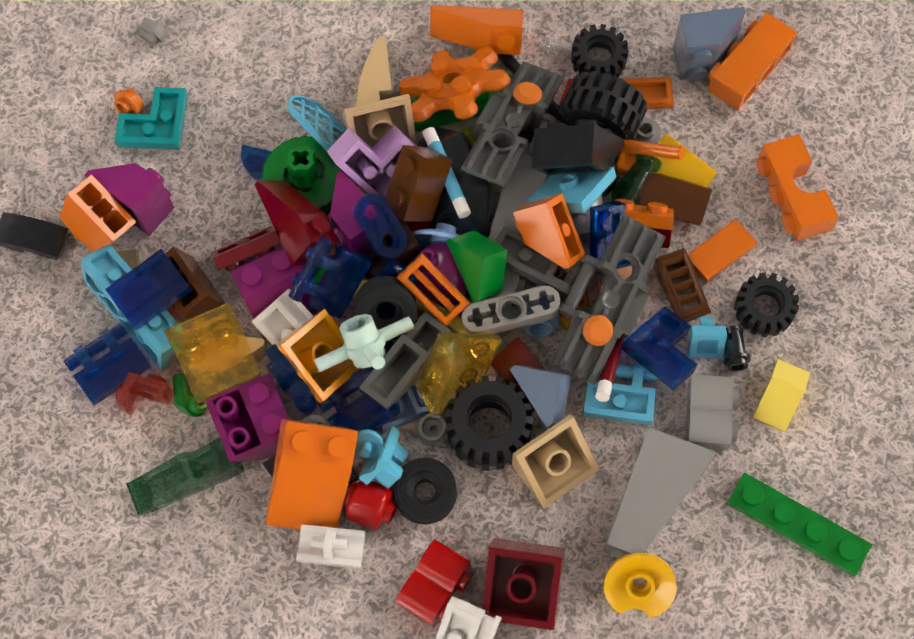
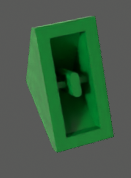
M475 230L446 240L473 303L502 292L507 258L506 248Z

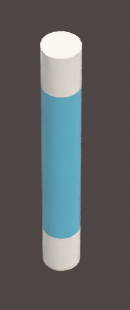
M426 128L422 134L428 148H432L446 156L435 128ZM451 167L445 187L458 217L465 218L471 214V211Z

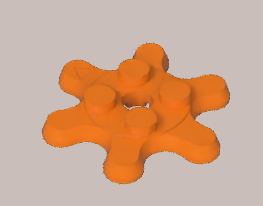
M487 46L478 49L471 56L463 59H454L448 51L441 50L432 56L431 70L421 76L406 77L399 83L400 96L409 94L410 98L419 97L418 100L411 104L413 122L425 121L435 112L442 109L453 110L455 117L458 119H467L474 116L478 111L475 99L480 94L489 91H501L511 83L509 75L504 70H488L489 67L498 61L497 53Z

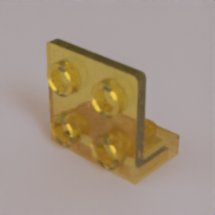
M229 302L164 330L169 344L177 355L197 403L204 402L261 376L259 367Z
M438 333L416 385L430 414H443L449 399L453 396V392L460 385L466 388L467 381L473 378L476 383L481 382V376H486L502 342L499 335Z

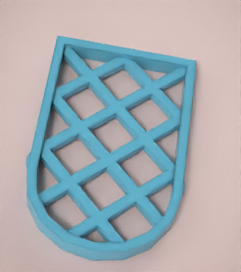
M294 95L290 97L286 104L287 110L292 117L326 151L336 142L333 140V137L336 139L341 137L334 133L333 130L342 135L346 131V128L324 106L313 99ZM293 103L300 106V109L293 106ZM305 109L314 113V115L305 112ZM319 116H321V117L327 119L328 122H326V121L320 119ZM305 117L314 120V123L306 120ZM319 123L328 127V130L319 126ZM319 131H321V132L327 134L328 137H326V136L320 134Z

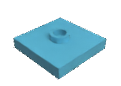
M610 167L605 172L551 175L525 203L563 193L570 213H585L617 177L614 167Z

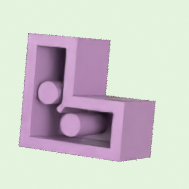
M395 125L373 148L364 142L351 128H348L327 150V153L338 167L382 205L402 146L416 145Z

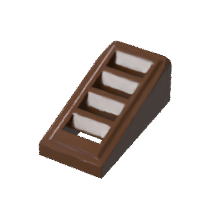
M685 248L655 259L653 270L680 325L711 313ZM680 265V268H677L669 272L667 271L668 268ZM685 276L687 279L680 283L672 284V280ZM691 289L693 292L679 298L677 297V293ZM697 300L698 306L682 310V305Z

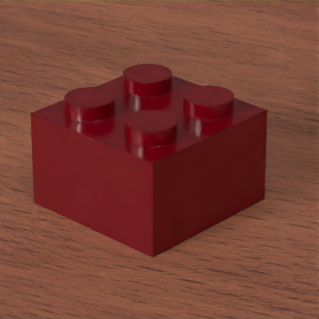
M494 538L488 549L482 609L486 611L485 614L493 618L496 615L501 617L500 623L554 631L558 615L565 548Z

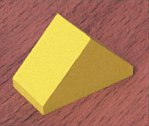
M778 359L753 419L785 433L806 391L810 372Z

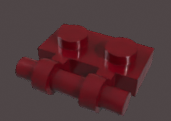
M270 226L261 231L258 229L249 232V236L233 243L231 241L221 244L222 248L210 253L218 270L225 268L226 271H230L242 266L245 263L243 259L254 254L257 257H261L275 250L274 246L281 242L274 228Z

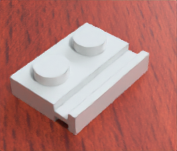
M287 289L251 322L287 361L278 349L282 338L311 319L313 315Z
M452 596L447 604L436 639H494L501 617L497 615L495 618L485 614V610Z

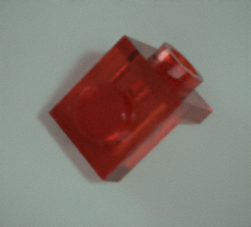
M129 372L125 382L122 381L117 388L116 404L123 413L130 414L137 396L169 405L173 391L167 384V380L161 376L149 373L147 377Z

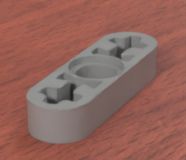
M539 286L472 303L464 309L462 322L469 335L484 337L548 321L555 318L560 312V296L550 286ZM547 297L548 301H552L550 308L547 310H543L542 305H539L540 298ZM527 300H529L532 310L530 315H528L525 303ZM506 305H518L521 308V314L516 319H506L502 315V310ZM491 309H495L498 323H494ZM480 313L481 317L485 319L482 320V326L476 327V324L472 321L474 320V315Z

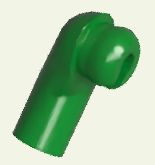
M185 373L173 375L172 384L175 407L190 417L204 415L208 408L205 402L206 398L204 396L199 397L190 392L189 375Z

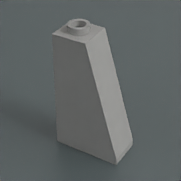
M648 427L604 551L611 553L609 556L611 560L616 561L625 555L645 553L709 467L716 451Z

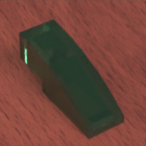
M219 437L192 453L182 452L130 481L127 483V487L137 514L142 516L225 482L245 470L242 462L232 464L229 462Z

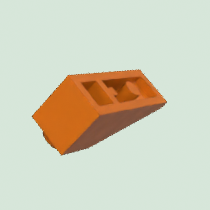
M431 5L430 36L476 50L488 46L497 54L521 55L524 9Z

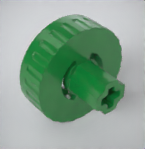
M312 136L294 137L274 148L264 164L263 180H284L289 185H291V182L294 187L303 190L312 188L311 191L298 192L323 211L326 216L330 214L337 173L342 169L335 164L327 151Z

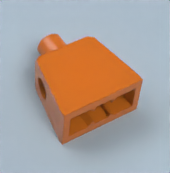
M92 174L66 195L60 214L61 221L72 231L73 236L93 252L112 244L136 223L132 216Z

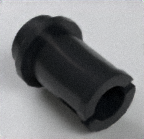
M730 326L731 333H729L726 327V356L723 358V363L729 371L745 370L748 368V362H750L751 358L746 353L743 328L741 326Z

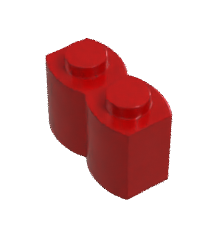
M434 539L402 587L395 602L434 627L437 620L442 621L447 604L458 589L463 592L473 576V573L469 571L471 561Z

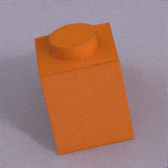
M563 193L529 202L513 212L516 227L521 233L525 245L564 269L572 267L582 259L585 252Z

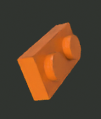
M616 199L614 203L608 202L605 222L607 224L619 225L622 216L627 215L649 228L673 230L674 209L668 208V205L664 203L650 202L648 206L634 205L635 202L632 200Z

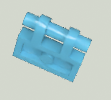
M633 363V366L618 364L615 377L631 379V385L613 383L607 402H600L595 397L599 381L595 385L587 382L583 417L652 425L656 389L642 387L643 381L656 383L657 369L645 368L644 364Z

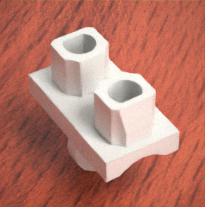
M301 524L296 561L362 568L366 532Z

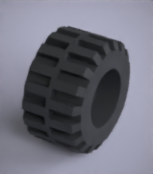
M591 71V73L582 72L571 81L557 116L560 123L567 124V126L577 125L579 120L596 121L599 127L611 129L613 134L622 139L635 140L647 111V102L643 99L644 96L641 92L619 77L597 71Z
M489 375L481 376V382L476 383L474 378L468 380L466 388L460 385L455 390L456 397H450L448 410L445 413L446 434L451 449H455L456 456L461 461L465 458L468 466L473 468L478 464L482 465V470L489 471V466L496 465L497 470L504 468V463L506 462L512 465L513 453L531 440L533 427L531 403H527V396L523 390L519 393L517 392V385L510 381L508 385H505L503 377L496 376V381H489ZM495 408L502 411L508 417L510 427L501 436L483 438L476 435L469 428V419L480 409Z

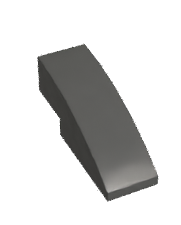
M424 312L414 324V329L410 330L406 335L402 334L383 357L385 359L384 367L374 369L359 389L388 410L412 387L453 340L452 331Z

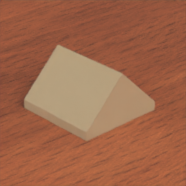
M409 94L343 110L342 115L346 130L351 128L371 148L394 125L417 146Z
M571 414L515 451L512 455V467L543 509L600 470L575 418Z

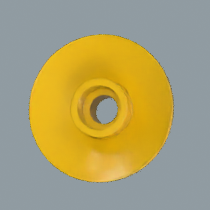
M632 553L619 558L609 567L604 578V593L610 606L619 614H623L629 609H639L646 612L650 618H654L664 613L674 602L677 593V581L671 567L661 558L648 553ZM645 578L646 581L638 584L634 579Z

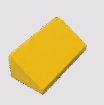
M665 134L658 143L683 146L669 134ZM684 147L685 154L682 160L648 156L641 164L649 171L707 187L717 174L713 168L686 147Z

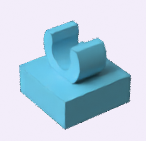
M699 317L700 325H691L688 357L723 358L727 339L726 326H715L713 317Z

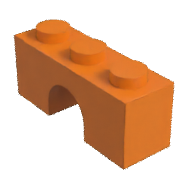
M800 134L763 145L756 160L760 176L767 177L770 184L769 195L774 205L779 204L783 212V227L787 233L792 232L795 241L831 231L839 219L826 189L815 193H808L799 189L794 182V178L807 174L812 163V159Z

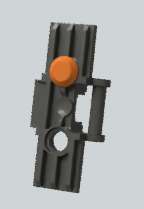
M523 61L508 88H505L502 93H494L475 123L471 132V139L476 141L464 161L461 170L505 187L517 165L532 168L534 136L527 147L528 140L519 137L521 130L527 131L529 127L534 129L547 128L548 123H558L554 116L546 112L564 81V76Z
M623 215L601 261L590 255H583L581 260L583 265L564 304L560 303V313L573 320L552 364L593 385L596 384L617 338H628L650 295L644 289L646 285L645 280L666 238L664 235L627 215ZM622 259L628 260L633 269L632 274L626 279L620 277L617 273V264ZM595 270L602 274L599 283L603 285V288L593 307H587L586 311L576 310Z

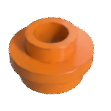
M133 89L119 90L114 95V105L119 113L141 114L144 103Z

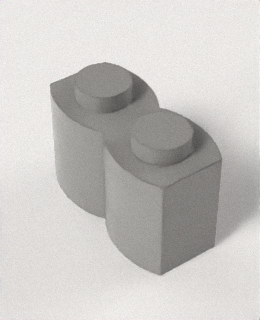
M690 375L687 383L686 441L707 449L726 451L731 446V442L737 441L738 421H732V408L738 407L739 388L733 387V377Z

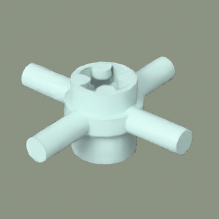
M362 314L346 320L339 328L344 340L343 346L314 359V363L319 373L348 359H351L357 368L372 366L374 369H381L385 365L383 357L386 355L384 348L386 341L414 329L412 320L407 316L384 328L377 329L371 315Z

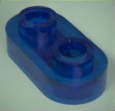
M377 194L361 196L354 204L353 215L363 234L379 256L386 258L398 257L406 249L407 235L389 204L382 196ZM368 205L373 206L375 210L371 218L365 215V208ZM386 234H389L392 238V243L388 247L384 246L382 242Z

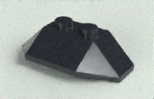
M434 127L446 156L453 160L451 167L471 214L465 218L458 217L444 185L433 220L430 223L434 227L438 223L452 225L456 227L455 233L458 235L475 230L488 237L491 231V225H489L491 187L487 180L461 170L472 147L465 133ZM425 138L417 143V146L428 147Z

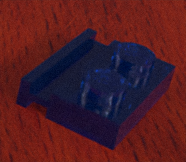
M162 249L105 289L136 331L192 291L191 287L186 283Z

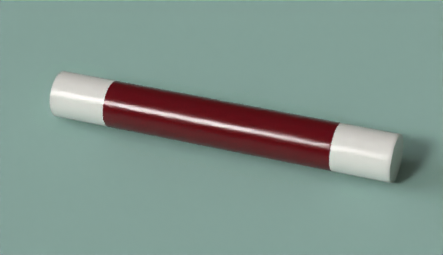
M623 337L617 338L602 370L595 395L596 399L600 402H607L609 400L625 340Z

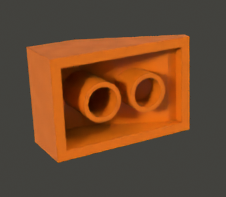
M281 420L265 525L301 529V524L337 528L353 467L358 431L351 428L303 421Z

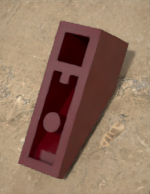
M284 180L256 181L254 184L291 265L320 264L338 242L326 214Z

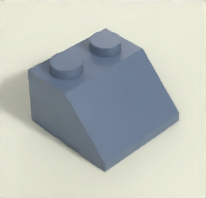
M744 7L680 15L673 45L680 79L689 78L693 82L701 81L708 76L710 70L717 62L721 63L724 60L729 48L737 40L745 15Z

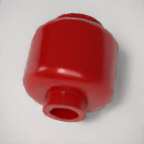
M372 480L367 485L362 481L358 483L353 482L345 495L342 508L346 509L348 520L375 531L384 522L387 524L391 523L397 510V504L393 503L394 495L391 488L387 489L384 485Z

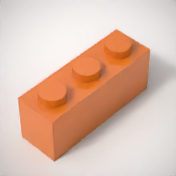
M768 12L765 13L759 22L753 20L744 33L745 38L741 42L735 41L726 54V60L722 64L717 62L710 70L707 77L710 79L707 91L738 111L790 51L798 32Z

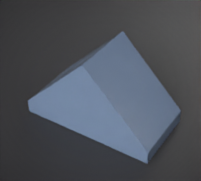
M514 365L510 368V371L546 428H551L564 419L572 375L523 365Z

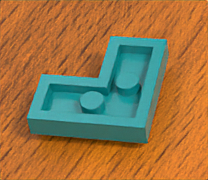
M154 87L150 115L119 113L114 140L117 147L180 150L188 99L186 88Z

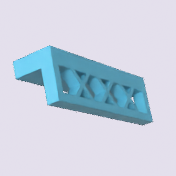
M110 244L82 258L83 281L160 372L165 371L170 367V355L189 343V335Z

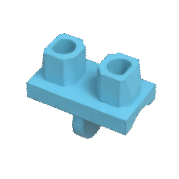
M393 425L388 429L385 439H382L373 430L367 429L358 432L355 454L365 459L359 479L366 485L375 478L388 489L402 476L403 469L400 465L406 460L408 451L397 442L400 431Z

